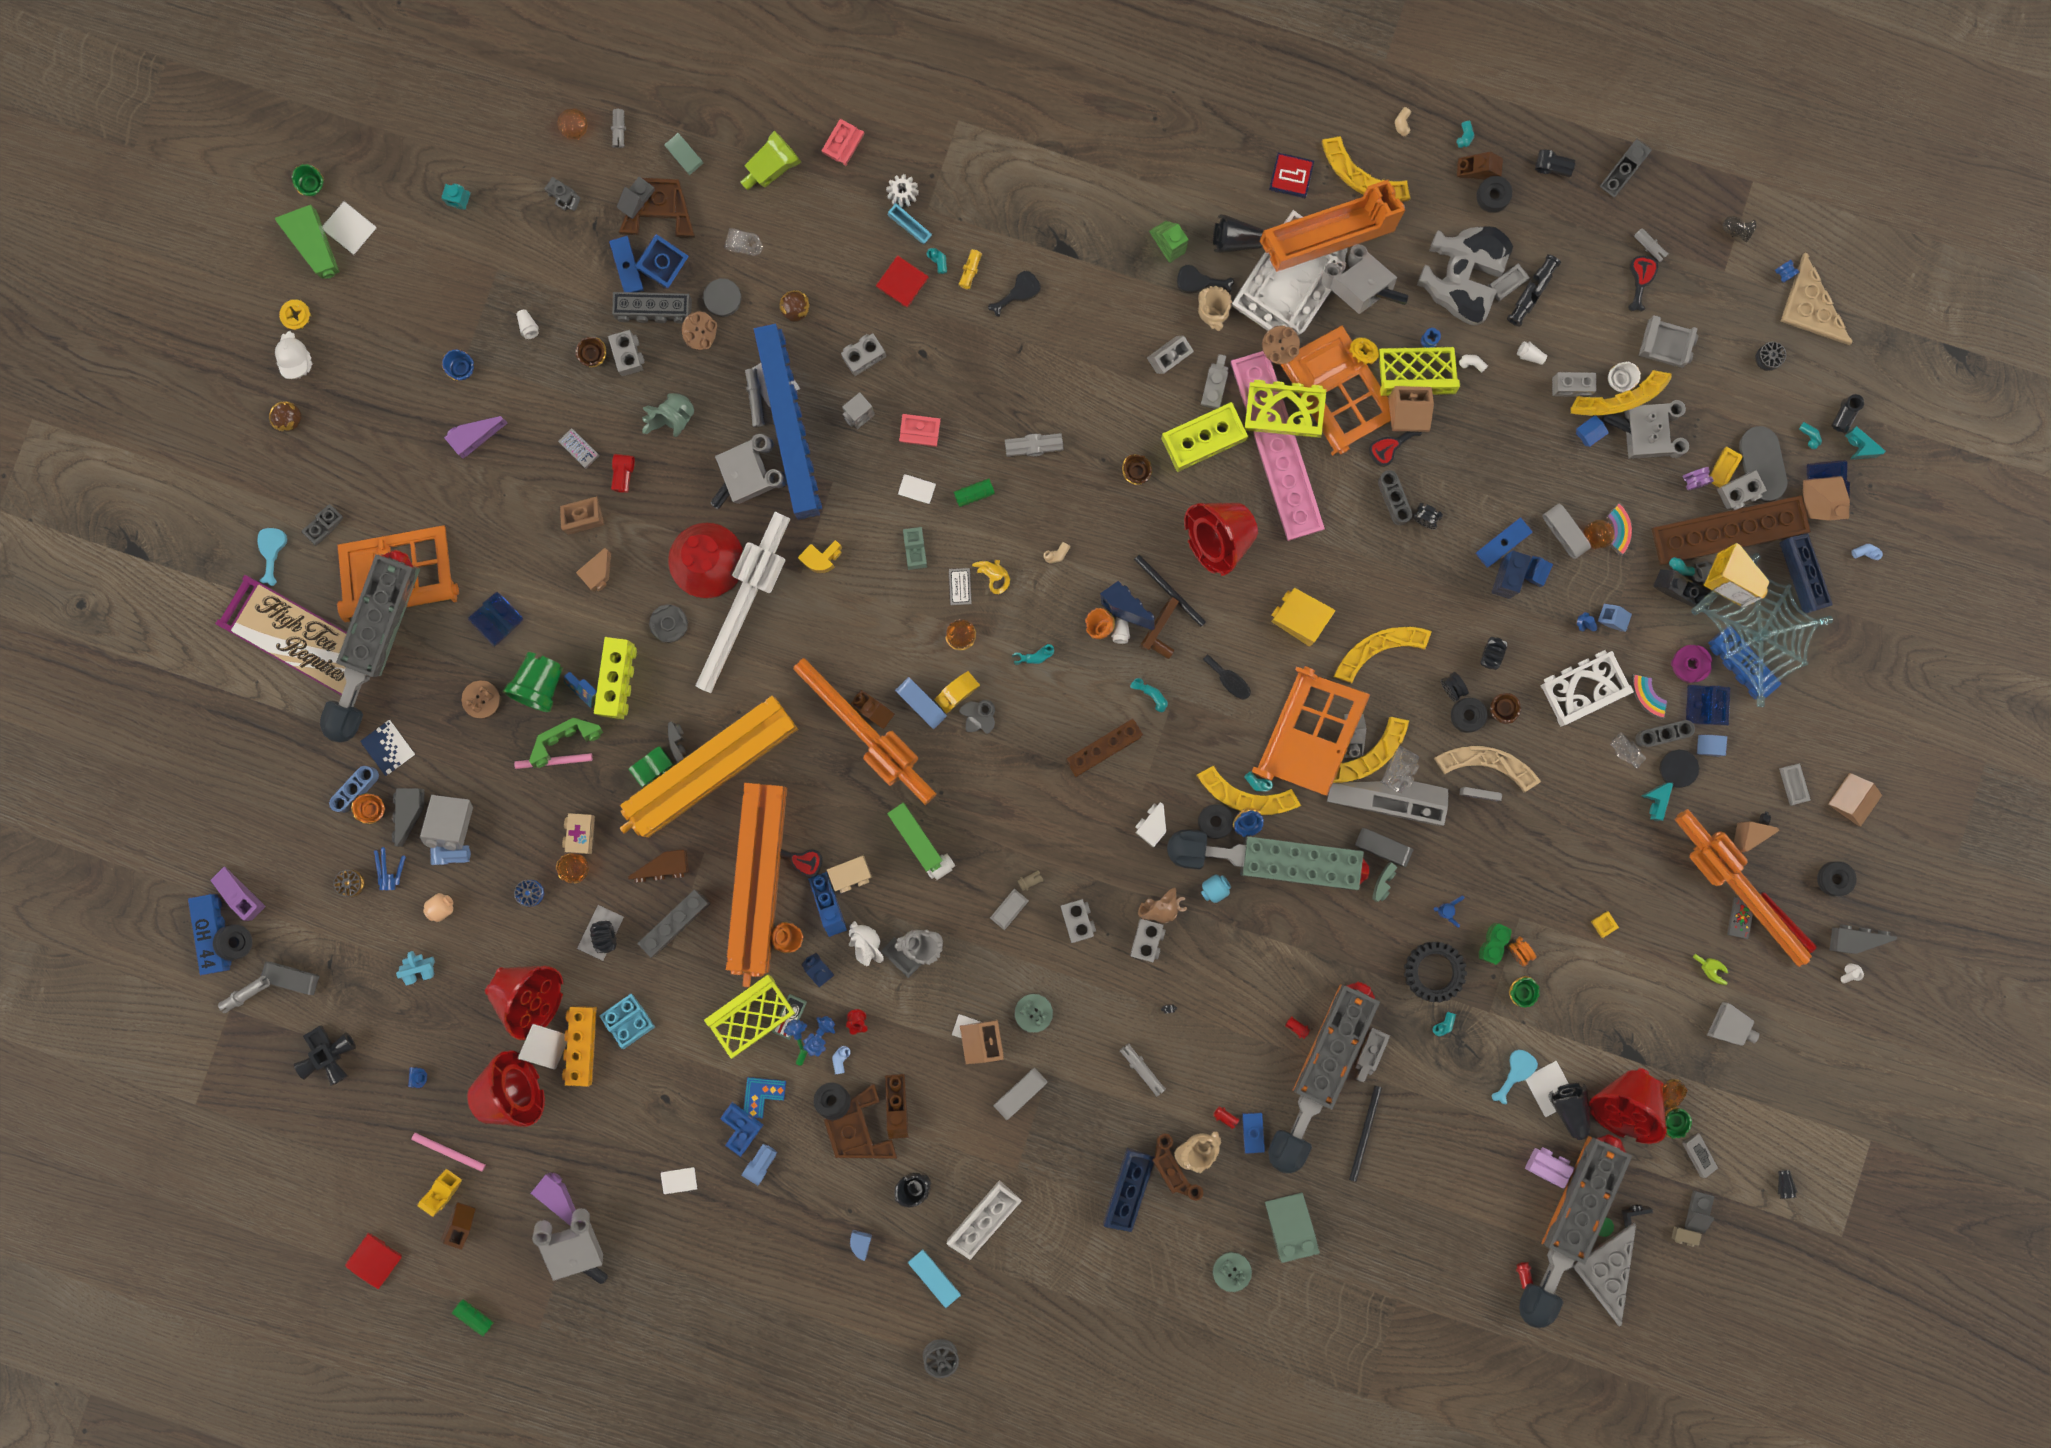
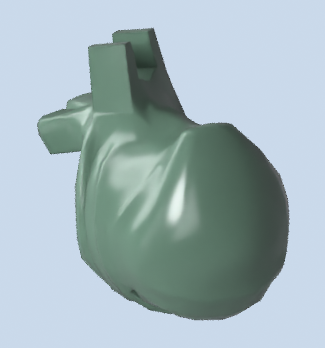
M668 393L667 399L659 407L656 408L649 405L643 407V410L648 415L642 418L643 422L647 423L642 432L643 434H648L652 430L666 424L674 429L673 436L677 437L685 429L689 419L694 414L693 404L684 395Z

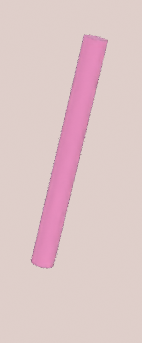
M592 753L551 757V760L545 766L592 761ZM529 760L515 761L514 763L515 769L533 767Z
M414 1133L411 1140L483 1172L486 1166L417 1133Z

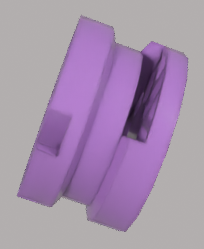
M1709 467L1683 475L1684 481L1687 482L1686 488L1688 491L1714 482L1713 478L1709 475Z

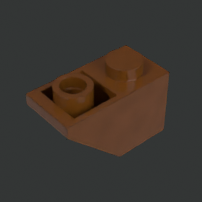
M1492 152L1458 158L1457 177L1483 180L1491 176L1501 177L1503 158Z
M860 690L850 704L882 729L887 726L895 715L887 707L862 690Z
M459 1202L456 1203L441 1237L443 1244L462 1250L470 1232L476 1208Z

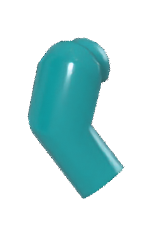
M1465 121L1461 124L1464 134L1461 138L1457 139L1459 148L1468 147L1474 139L1471 121Z
M936 248L928 249L927 257L937 264L938 274L947 273L945 254Z
M1674 557L1669 561V565L1674 571L1684 576H1693L1695 574V569L1687 567L1680 558Z
M1252 771L1244 776L1255 791L1266 792L1273 787V783L1270 780L1257 779Z

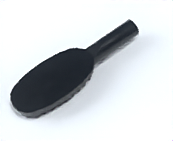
M1208 654L1203 658L1220 675L1221 683L1232 695L1242 700L1250 696V687L1238 674L1231 670H1225Z

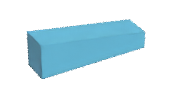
M896 203L887 214L922 244H925L932 235Z

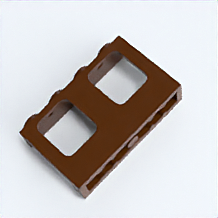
M1131 719L1068 757L1066 763L1074 776L1077 777L1139 740L1143 733L1135 720Z

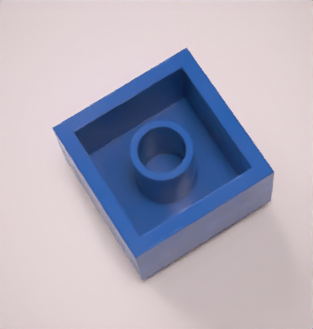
M656 234L634 267L667 289L689 256Z

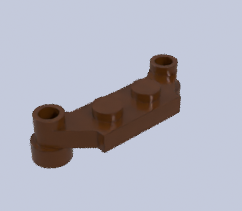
M1166 1133L1160 1134L1156 1140L1155 1158L1152 1161L1172 1194L1178 1192L1188 1196L1191 1200H1200L1203 1197V1189L1199 1185L1189 1184L1169 1150L1173 1145L1172 1137ZM1165 1137L1166 1143L1161 1144V1139ZM1195 1188L1196 1194L1192 1195L1191 1191Z

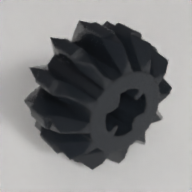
M1490 637L1482 653L1481 665L1488 669L1497 670L1504 659L1507 642L1498 637Z
M607 920L593 923L590 928V936L595 951L604 954L614 951L617 945V938L612 923Z

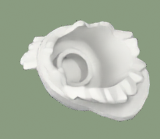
M288 331L286 335L282 334L280 342L275 348L277 366H279L281 375L286 379H297L307 375L312 366L310 353L301 341L295 339L294 333Z
M854 921L850 925L849 936L851 940L849 946H855L856 959L864 964V966H869L871 959L881 963L884 958L878 950L880 945L878 934L869 926L857 925Z

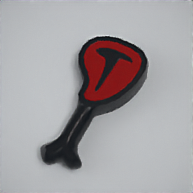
M1637 256L1630 263V271L1635 278L1636 286L1634 301L1628 306L1631 312L1645 310L1641 302L1643 290L1654 280L1658 271V262L1648 256Z
M1407 431L1398 438H1380L1369 446V454L1377 465L1386 467L1392 463L1395 451L1405 441L1413 436H1421L1422 432Z
M781 849L780 857L789 860L794 869L800 874L814 877L820 872L823 857L819 851L811 849L803 853H796Z

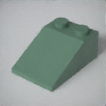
M1302 1192L1265 1201L1281 1263L1320 1254Z

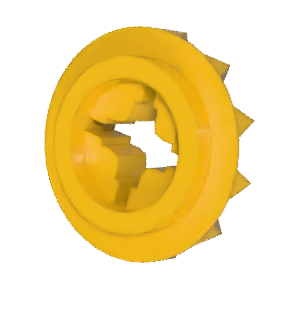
M290 300L281 307L279 316L285 327L296 330L304 328V325L309 323L311 314L309 307L304 302ZM292 309L297 313L300 312V314H298L299 320L291 318L293 316Z
M1357 338L1350 345L1349 351L1353 353L1352 358H1357L1358 362L1362 361L1364 365L1368 363L1373 364L1379 357L1377 346L1369 339Z

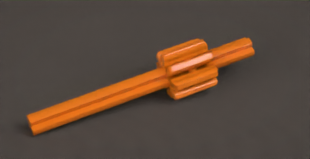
M805 658L801 659L793 667V670L869 747V751L864 755L863 759L889 786L895 784L897 780H901L925 805L937 795L912 769L918 760L917 755L893 731L887 732L885 736H880Z
M1689 809L1680 812L1674 820L1696 845L1694 851L1690 853V859L1712 885L1720 886L1726 881L1798 967L1807 964L1812 955L1741 872L1744 869L1743 866L1747 864V858L1724 832H1716L1711 837Z

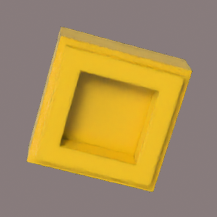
M1609 911L1591 921L1601 938L1619 928Z

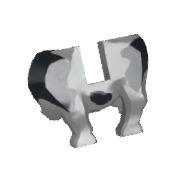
M1496 227L1468 228L1461 231L1456 237H1445L1438 230L1429 251L1450 256L1447 265V276L1440 280L1433 274L1430 266L1425 265L1417 286L1424 287L1437 304L1445 307L1451 314L1463 322L1474 326L1482 324L1488 316L1497 290L1469 280L1470 274L1474 268L1499 278L1504 273L1513 245L1506 234Z

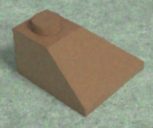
M1842 476L1803 480V503L1808 519H1849L1850 499Z

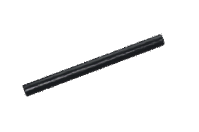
M1140 555L1134 559L1171 598L1173 597L1179 601L1178 605L1200 627L1206 623Z
M1376 1085L1373 1089L1349 1180L1357 1182L1382 1087Z

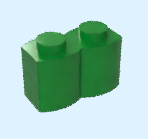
M658 746L628 770L639 785L644 788L671 769L675 764L664 749Z
M1493 923L1487 931L1486 941L1480 947L1479 959L1490 964H1498L1503 957L1504 946L1511 938L1512 930L1499 923Z

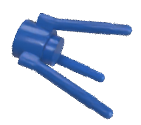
M382 847V871L378 851H374L379 890H395V885H400V876L405 856L401 857L396 877L394 878V874H387L385 848Z
M1461 896L1450 903H1443L1439 908L1434 907V911L1438 912L1442 918L1448 919L1456 927H1460V924L1453 919L1455 915L1454 906L1465 897Z

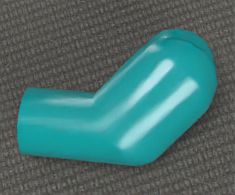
M1803 422L1799 430L1809 436L1808 446L1811 449H1817L1822 443L1818 429Z
M1447 1012L1445 1021L1433 1026V1033L1436 1036L1450 1033L1453 1029L1456 1014Z

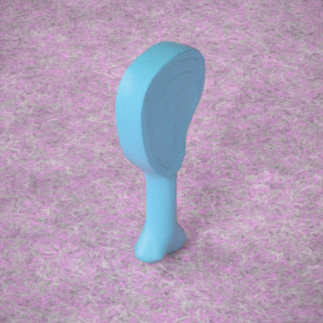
M265 528L258 534L259 550L267 560L266 573L260 579V582L263 584L269 583L270 586H274L277 583L273 575L274 561L277 559L278 552L287 543V535L276 528Z
M1518 1049L1511 1053L1509 1058L1511 1070L1500 1091L1492 1094L1494 1101L1499 1100L1502 1104H1507L1506 1095L1513 1084L1526 1080L1537 1069V1060L1524 1050Z

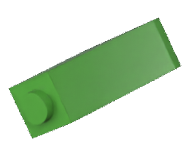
M1164 221L1149 231L1169 263L1185 254L1188 238L1179 224Z

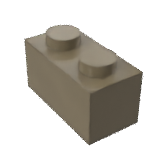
M1674 1226L1672 1239L1676 1243L1683 1244L1685 1242L1688 1246H1699L1701 1233Z

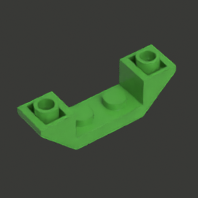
M571 718L538 735L529 760L533 768H541L547 765L551 757L545 746L556 744L559 741L558 739L564 736L574 735L578 729L586 742L597 740L603 734L601 727L576 718Z

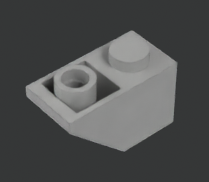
M1344 714V720L1347 719L1349 714ZM1364 714L1361 715L1344 758H1360L1364 754L1366 737Z

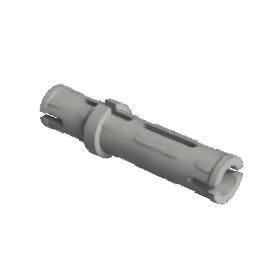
M752 368L745 370L747 379L746 391L749 394L753 427H756V425L761 427L765 425L760 397L761 385L758 382L757 369L754 368L753 370Z
M261 976L243 989L234 991L230 994V997L219 1002L218 1007L220 1011L223 1010V1013H227L234 1007L243 1005L245 1000L269 987V979L266 976Z
M1129 1043L1126 1044V1047H1123L1120 1052L1129 1061V1066L1137 1071L1156 1096L1160 1095V1092L1162 1093L1166 1088L1143 1062V1057L1138 1056Z

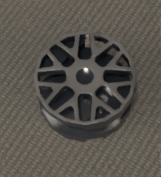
M1768 342L1757 350L1755 361L1762 370H1775L1785 362L1786 350L1778 342Z
M1420 503L1417 507V514H1414L1412 518L1424 527L1435 530L1437 528L1436 523L1442 519L1443 514L1440 511L1437 513L1436 508L1428 504L1423 506L1424 504Z
M1456 672L1449 674L1450 677L1441 679V684L1449 698L1456 702L1460 700L1461 696L1468 695L1469 691L1462 678Z

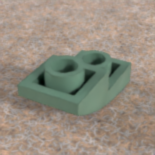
M679 133L664 144L689 175L703 164V161Z
M1392 862L1385 866L1376 882L1372 898L1375 902L1385 900L1390 894L1388 890L1391 887L1385 881H1390L1396 875L1395 870L1397 867Z

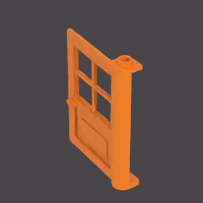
M1343 326L1300 348L1299 354L1290 362L1280 364L1292 384L1300 383L1304 387L1311 388V385L1323 386V389H1327L1326 393L1338 386L1349 403L1331 413L1325 403L1322 432L1333 448L1332 456L1337 453L1340 455L1350 450L1349 446L1353 442L1391 421L1388 397L1381 396V386L1368 365H1364L1362 361L1358 362L1357 358H1352L1353 353L1349 351L1352 340ZM1360 375L1370 392L1352 401L1342 384ZM1372 395L1382 413L1365 422L1355 404ZM1315 396L1307 397L1308 402H1313L1307 408L1309 410L1316 408L1319 404L1318 398ZM1351 407L1361 425L1344 434L1334 416ZM1319 411L1312 414L1317 424Z
M445 525L339 544L338 556L342 600L338 601L337 608L340 618L344 622H350V618L353 617L375 554H386L391 552L390 547L406 544L411 546L413 566L421 567L437 564L439 584L419 587V579L417 577L415 588L412 590L407 607L449 599L457 602L459 588L457 583L454 584L451 579ZM435 539L437 559L417 562L415 543Z
M1304 666V669L1296 667L1295 670L1298 672L1296 680L1258 768L1253 767L1252 773L1270 781L1277 777L1327 796L1370 694L1318 677L1314 674L1315 670ZM1311 687L1330 693L1323 712L1304 706ZM1335 695L1354 701L1346 720L1327 714ZM1301 710L1321 716L1313 735L1294 729ZM1325 718L1344 724L1337 743L1317 737Z

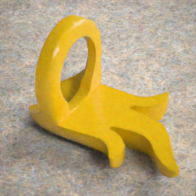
M995 560L994 564L988 561L972 564L973 567H980L977 573H985L990 578L989 588L994 594H1001L1008 588L1010 578L1008 572L1000 565L999 560ZM1004 577L1005 580L1002 587L994 589V581Z

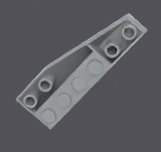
M1415 781L1332 783L1327 802L1435 826H1444L1448 809V789Z

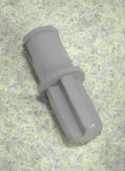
M622 109L613 110V126L611 130L613 131L612 147L617 148L618 140L619 148L625 147L624 131H626V127H624V110Z
M1640 229L1634 235L1646 248L1645 251H1649L1658 262L1663 260L1658 254L1659 252L1664 257L1669 254L1657 243L1658 240H1654L1644 229Z

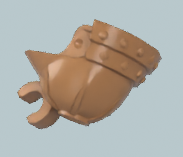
M1172 888L1160 901L1147 899L1145 903H1141L1138 915L1142 919L1168 923L1176 918L1178 911L1183 912L1187 910V907H1179V902L1185 900V897H1177L1176 888Z

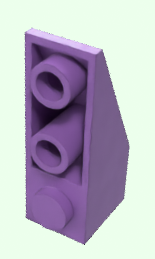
M223 867L210 880L230 908L244 921L253 920L266 907L226 867Z

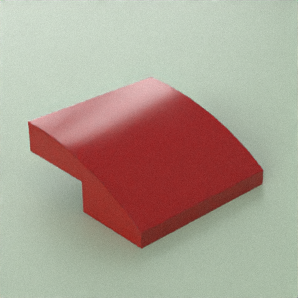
M367 1233L346 1262L345 1267L379 1290L402 1258V1254L386 1246L385 1242Z

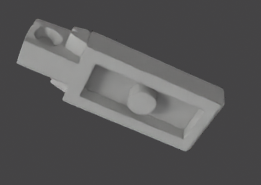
M1219 354L1217 363H1212L1211 368H1209L1201 401L1202 406L1215 409L1220 408L1228 375V367L1224 366L1226 359L1224 355Z
M1371 1027L1356 1062L1355 1068L1359 1069L1355 1077L1356 1080L1364 1083L1367 1074L1372 1075L1376 1071L1390 1035Z

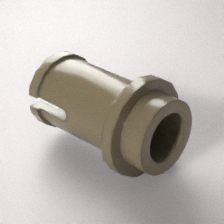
M1039 871L1024 878L1020 877V880H1018L1022 891H1028V888L1043 882Z

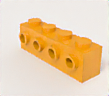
M571 1006L566 1012V1022H569L568 1030L565 1031L567 1049L564 1050L563 1059L566 1061V1069H563L562 1080L565 1081L567 1086L592 1085L597 1007Z

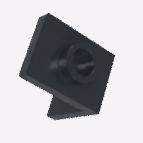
M1641 1204L1630 1206V1209L1622 1210L1625 1228L1632 1224V1216L1653 1213V1208L1649 1206L1642 1207Z

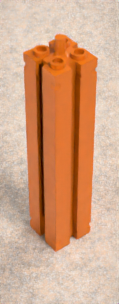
M744 783L727 952L728 959L726 962V970H731V974H743V987H750L751 976L762 977L770 971L771 933L774 929L780 852L787 788L784 786Z

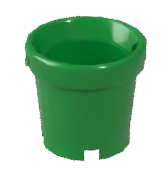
M527 652L512 682L506 685L503 693L528 707L543 712H550L553 706L552 698L563 667H560V664L547 657L541 656L537 659L535 658L536 653Z

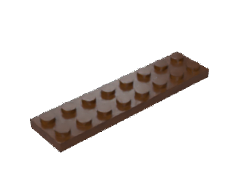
M1802 495L1652 528L1660 566L1669 564V561L1674 557L1684 561L1716 554L1736 543L1743 548L1811 532Z

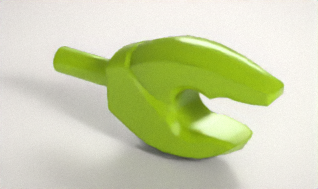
M1697 954L1693 955L1694 959L1703 964L1701 968L1708 978L1718 984L1727 985V982L1716 974L1718 969L1728 973L1723 963L1716 959L1707 958L1704 960Z

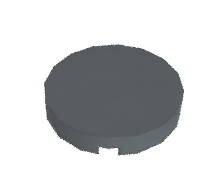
M722 278L709 283L703 296L706 308L712 314L720 317H726L735 313L740 306L742 298L738 286L734 282Z
M666 604L659 606L653 611L649 626L655 638L662 642L672 643L685 635L688 628V620L680 608Z

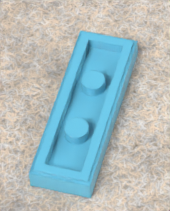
M924 1249L908 1261V1264L945 1308L961 1295Z

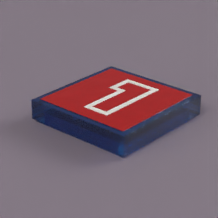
M1277 153L1269 190L1306 198L1314 161Z

